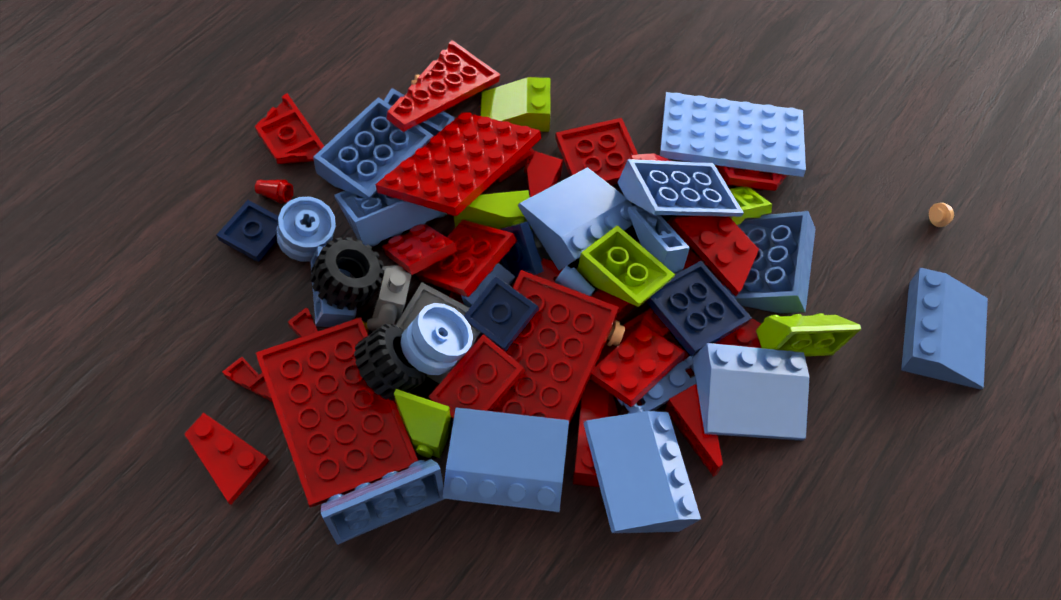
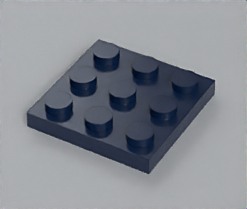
M702 261L675 274L671 281L645 301L691 357L696 355L707 343L714 344L747 325L752 319Z

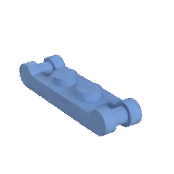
M689 356L677 364L640 399L642 406H638L636 403L633 407H630L617 398L621 406L625 405L629 411L628 414L654 411L667 404L670 398L696 384L695 376L690 378L686 370L691 368L695 373L692 359L694 356Z

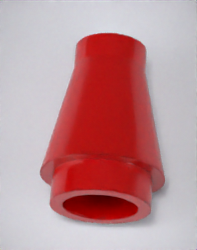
M258 180L255 184V192L257 194H261L280 204L289 202L293 197V185L288 183L287 180Z

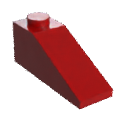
M535 151L532 160H527L524 173L527 174L529 197L558 183L562 174V159Z
M694 384L670 398L665 411L669 412L670 418L714 477L719 473L723 465L718 435L704 433L697 385Z

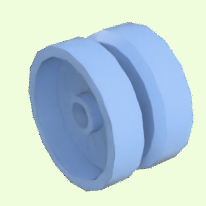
M298 197L285 204L278 217L276 232L277 243L282 252L290 258L301 262L310 261L317 246L325 247L333 239L336 224L332 210L323 201L313 197Z
M433 303L425 306L405 329L400 343L404 356L418 371L428 375H441L448 372L469 350L472 345L473 334L465 317L455 308L445 304Z

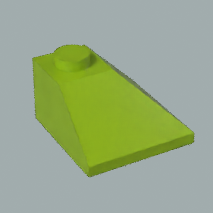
M396 389L394 396L397 409L413 448L424 457L431 458L435 456L440 458L452 430L449 406Z

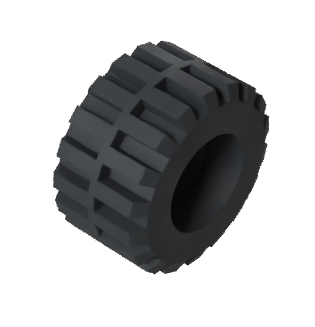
M340 237L336 238L334 242L329 241L322 248L311 270L310 280L314 283L312 286L314 291H319L318 297L321 300L326 299L328 305H337V309L343 310L344 307H347L348 310H354L356 306L358 308L363 307L365 303L370 301L383 280L384 270L382 267L384 265L381 260H378V253L371 250L372 247L368 244L365 246L361 240L353 241L350 237H346L345 240ZM339 269L350 272L355 278L344 275Z
M394 324L382 325L358 342L354 352L356 366L369 388H372L377 395L380 394L382 398L391 401L395 400L394 392L396 389L408 393L422 384L427 376L426 373L418 371L404 356L400 343L404 330Z

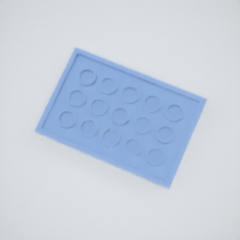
M666 92L660 156L667 159L713 163L718 166L804 177L806 163L803 110Z

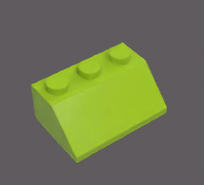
M822 313L813 316L795 314L780 317L779 315H771L764 319V322L756 329V333L761 347L764 349L804 352L805 356L834 355L861 330L860 324L838 315H824Z

